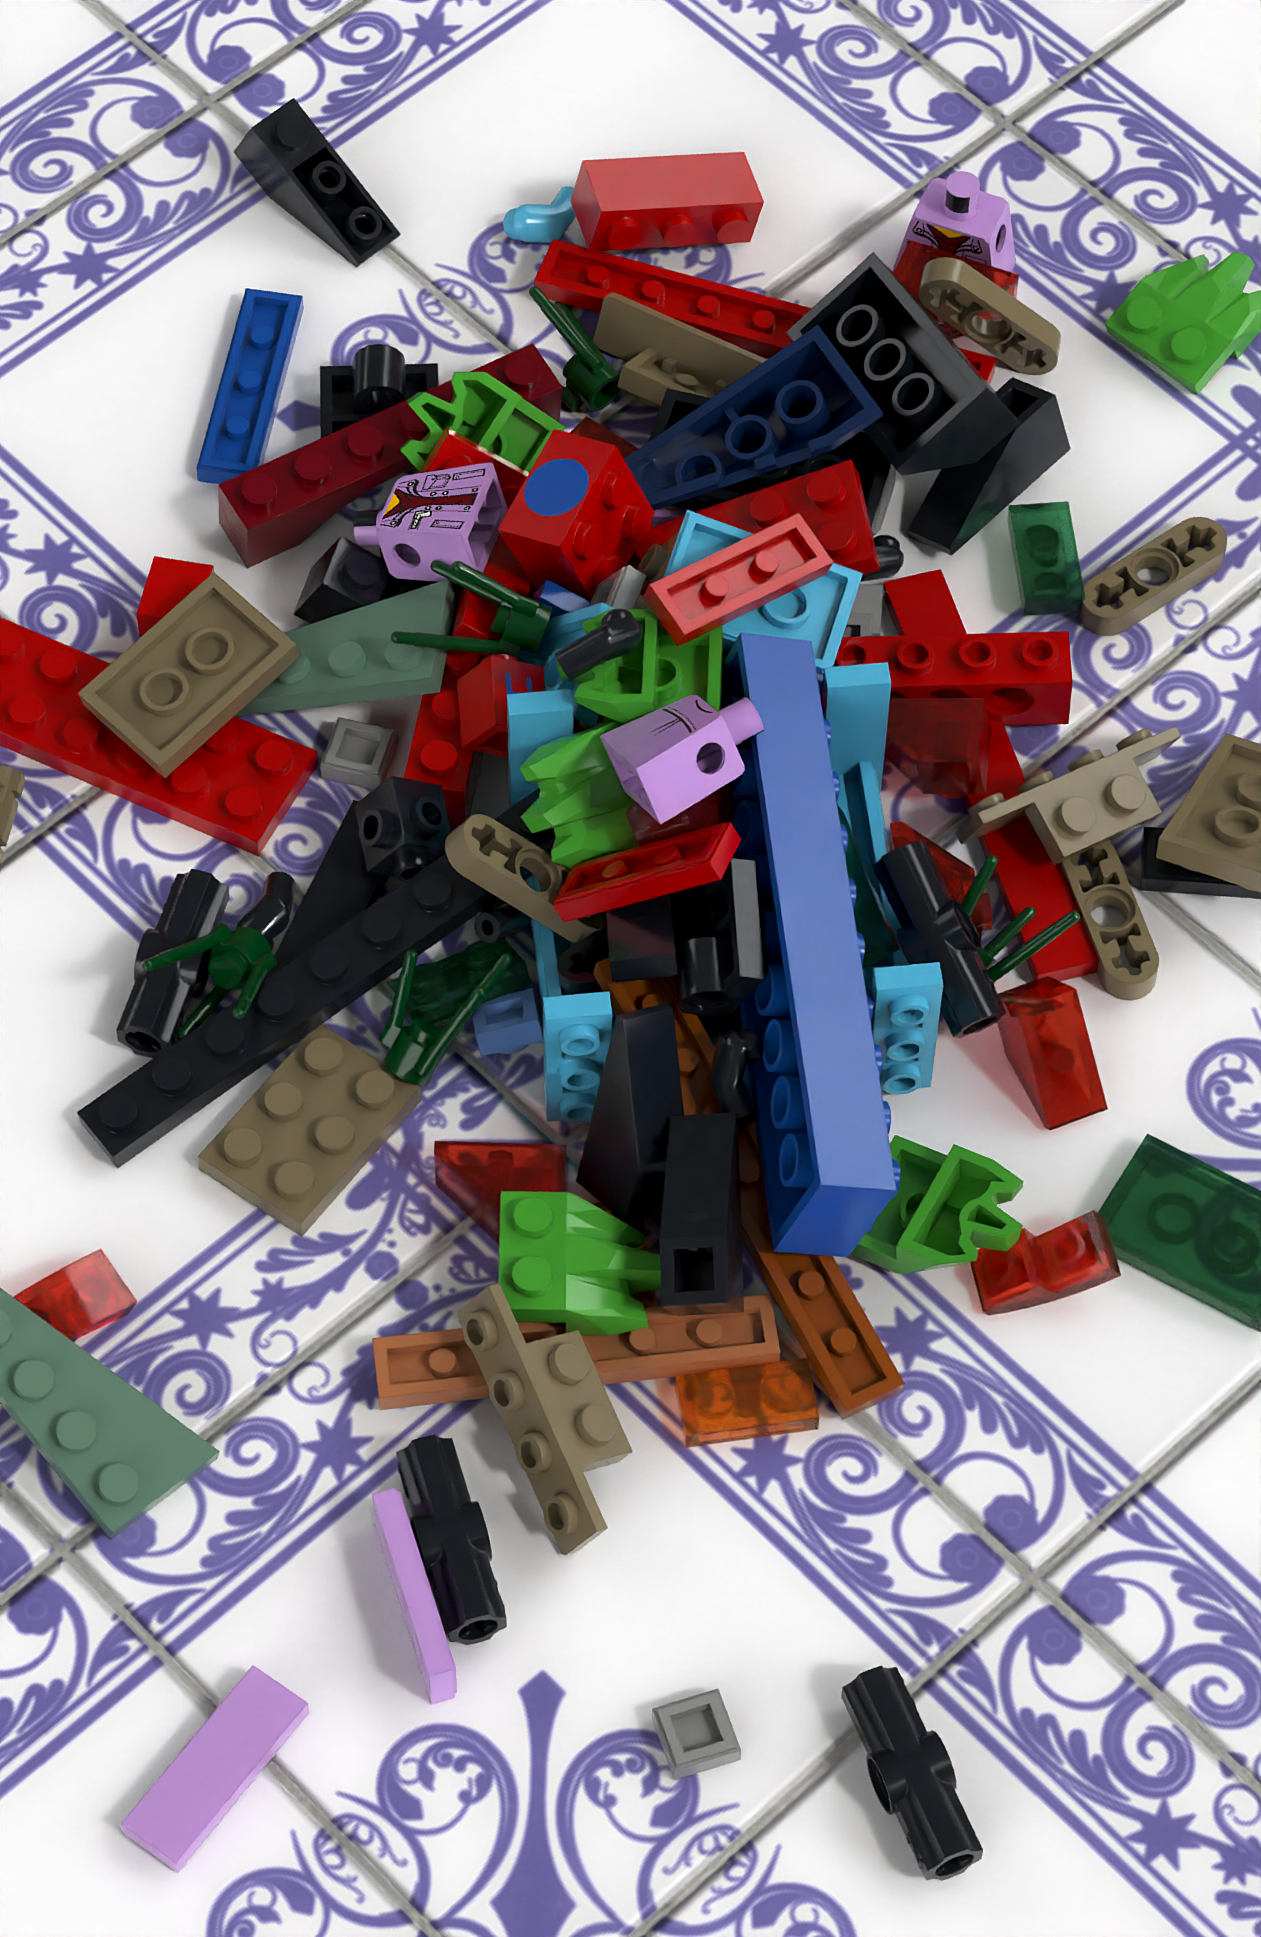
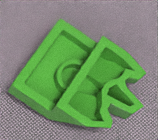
M1234 251L1208 271L1209 260L1203 254L1146 275L1106 321L1107 332L1198 395L1230 355L1238 359L1261 332V290L1249 294L1243 292L1255 263L1248 255Z
M454 372L451 380L454 396L450 403L426 392H418L407 400L408 405L429 427L430 431L421 441L409 439L400 450L420 472L447 427L529 473L554 429L564 431L566 427L524 400L522 396L486 372Z
M610 609L582 622L584 631L588 634L601 626L603 617L614 609ZM626 609L632 613L634 619L640 622L642 627L641 641L634 651L601 663L572 681L566 676L558 661L556 662L560 677L579 685L574 695L576 703L622 724L629 723L689 695H698L717 712L721 710L724 649L723 625L678 647L664 626H659V619L652 609Z
M608 719L585 731L564 735L539 747L519 767L526 781L537 783L540 788L539 798L521 818L532 833L554 829L556 840L551 849L552 862L572 869L578 863L653 843L680 829L676 816L660 824L624 791L600 739L601 735L624 724Z
M895 1135L890 1143L892 1159L897 1160L900 1167L899 1190L895 1198L888 1202L876 1218L872 1229L865 1233L851 1255L895 1273L908 1274L962 1266L977 1260L978 1255L976 1248L1007 1252L1019 1240L1023 1225L996 1205L1012 1201L1022 1189L1024 1181L995 1160L954 1144L948 1155Z
M501 1191L498 1283L503 1290L516 1322L566 1323L565 1333L579 1330L581 1336H612L647 1328L649 1325L644 1305L632 1296L636 1293L661 1288L660 1254L636 1249L643 1245L646 1235L576 1194L569 1192Z

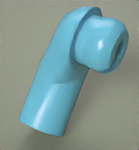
M569 186L562 187L550 205L525 204L520 205L518 208L510 209L505 214L503 220L505 233L511 239L524 242L551 243L553 239L559 240L576 217L570 201L574 188Z

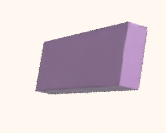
M395 1487L373 1493L376 1530L431 1705L455 1698V1693H457L456 1666L401 1493L396 1491Z
M252 1665L121 1823L122 1833L170 1868L179 1872L309 1714L308 1702Z

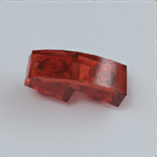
M1094 1210L1039 1236H1035L1023 1228L1019 1240L1007 1252L980 1248L978 1249L977 1260L970 1263L982 1311L988 1316L1056 1301L1121 1276L1106 1219Z
M102 1249L61 1268L14 1296L16 1300L73 1342L92 1331L128 1315L138 1302Z

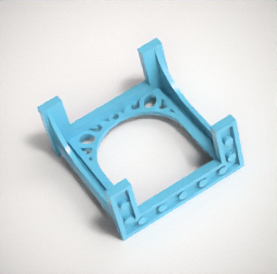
M888 662L826 667L824 669L822 711L823 718L829 720L831 725L830 763L832 771L838 774L840 783L837 800L840 824L845 825L848 833L845 860L848 878H852L856 885V902L853 909L857 933L863 935L865 942L862 969L865 988H869L873 995L874 1005L871 1018L874 1044L879 1045L882 1052V1069L879 1077L881 1092L886 1091L896 1095L907 1094L918 1088L931 1087L943 980L940 962L909 965L897 937V929L901 928L872 867L881 859V856L890 852L880 797L891 692ZM571 689L507 694L510 808L539 788L537 783L526 781L519 767L539 747L564 735L573 733ZM710 795L689 808L712 806ZM534 875L526 879L527 885L531 889L540 892L539 882ZM531 918L543 1016L544 1103L547 1122L564 1120L574 1124L586 1123L591 1121L611 1041V1034L615 1022L612 1023V1015L616 1017V1014L611 1007L609 991L562 995L557 962L566 950L577 943L567 940ZM710 1038L714 1047H716L719 1038ZM746 1064L743 1081L752 1099L748 1065Z

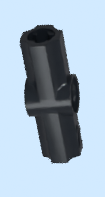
M918 840L912 844L899 846L881 856V859L872 867L901 928L897 929V937L910 965L940 962L943 980L940 1010L952 1036L962 1038L969 1034L980 1032L997 1023L1007 1012L979 956L978 951L982 949L980 936L965 908L959 901L952 899L927 844Z
M190 869L187 873L177 874L156 929L148 928L141 939L134 966L135 983L116 1029L118 1042L129 1047L137 1055L155 1058L175 1044L176 1034L183 1024L191 998H199L206 987L209 978L208 966L212 948L151 972H146L142 969V962L161 952L205 936L220 924L230 898L229 888L218 881L212 873Z
M435 1434L414 1439L407 1447L396 1452L398 1473L400 1474L405 1497L408 1499L413 1517H410V1525L427 1577L431 1576L449 1641L463 1642L466 1645L489 1640L495 1633L507 1627L505 1606L497 1588L498 1583L494 1578L490 1565L492 1550L481 1507L478 1501L471 1502L453 1439L441 1438Z
M881 1665L860 1673L852 1682L842 1687L841 1698L868 1754L866 1757L868 1773L877 1798L887 1814H896L906 1840L910 1844L918 1866L926 1880L940 1879L943 1881L964 1873L968 1867L982 1859L983 1848L955 1791L957 1788L955 1772L946 1747L935 1731L927 1732L915 1702L909 1694L904 1679L901 1677L897 1667L884 1668Z

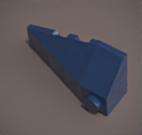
M817 325L624 460L655 511L830 452L881 418L883 413Z

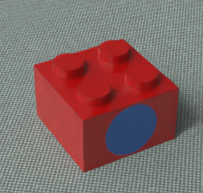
M554 429L497 530L536 591L546 580H550L591 602L598 584L622 567H626L638 543L648 535L655 512L616 445Z

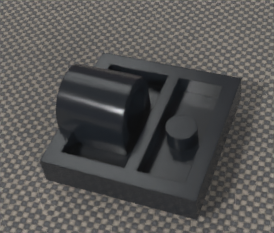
M374 344L359 349L354 354L352 366H320L321 438L410 399L418 392H425L439 386L438 363L405 364L404 355L397 348L389 345ZM412 468L405 472H418V470L416 468Z
M732 858L722 879L708 883L681 913L683 943L676 948L679 1006L684 1012L697 1015L707 1033H714L758 985L765 980L768 972L769 953L767 947L761 943L760 919L764 909V894L762 888L757 886L755 861Z

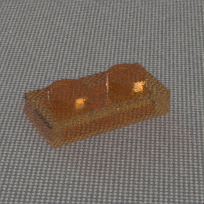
M808 1358L675 1376V1392L686 1448L817 1430L819 1428L820 1417Z

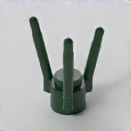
M537 286L531 287L529 294L576 353L569 359L563 369V376L567 380L566 387L562 386L561 401L572 412L578 410L582 404L592 412L604 409L611 404L622 390V388L617 387L620 374L607 362L566 304L555 302L553 305Z
M434 560L430 565L433 572L498 605L490 631L500 634L499 640L419 632L395 631L391 634V640L396 644L488 654H507L517 658L520 649L533 654L536 653L548 625L552 607L518 594L461 561H455L451 567L441 561Z
M990 855L986 858L961 902L969 916H971L998 864V858L995 855ZM1026 907L984 948L982 947L978 951L993 983L1080 920L1079 912L1075 910L1070 911L996 963L997 961L994 957L1036 915V910L1033 907Z
M220 923L209 934L161 952L142 962V969L146 972H151L208 949H213L209 957L208 970L216 986L177 1032L176 1037L178 1040L202 1025L224 997L233 989L243 988L233 1010V1017L237 1020L245 1017L265 975L277 964V959L272 954L268 940L259 931L245 926L237 927L231 931L226 924Z
M407 950L399 974L389 1020L378 1038L381 1043L390 1047L383 1060L385 1066L392 1073L407 1082L419 1086H428L449 1045L511 964V954L503 953L443 1030H441L432 1023L418 1018L413 1019L410 1026L402 1025L418 957L415 950Z

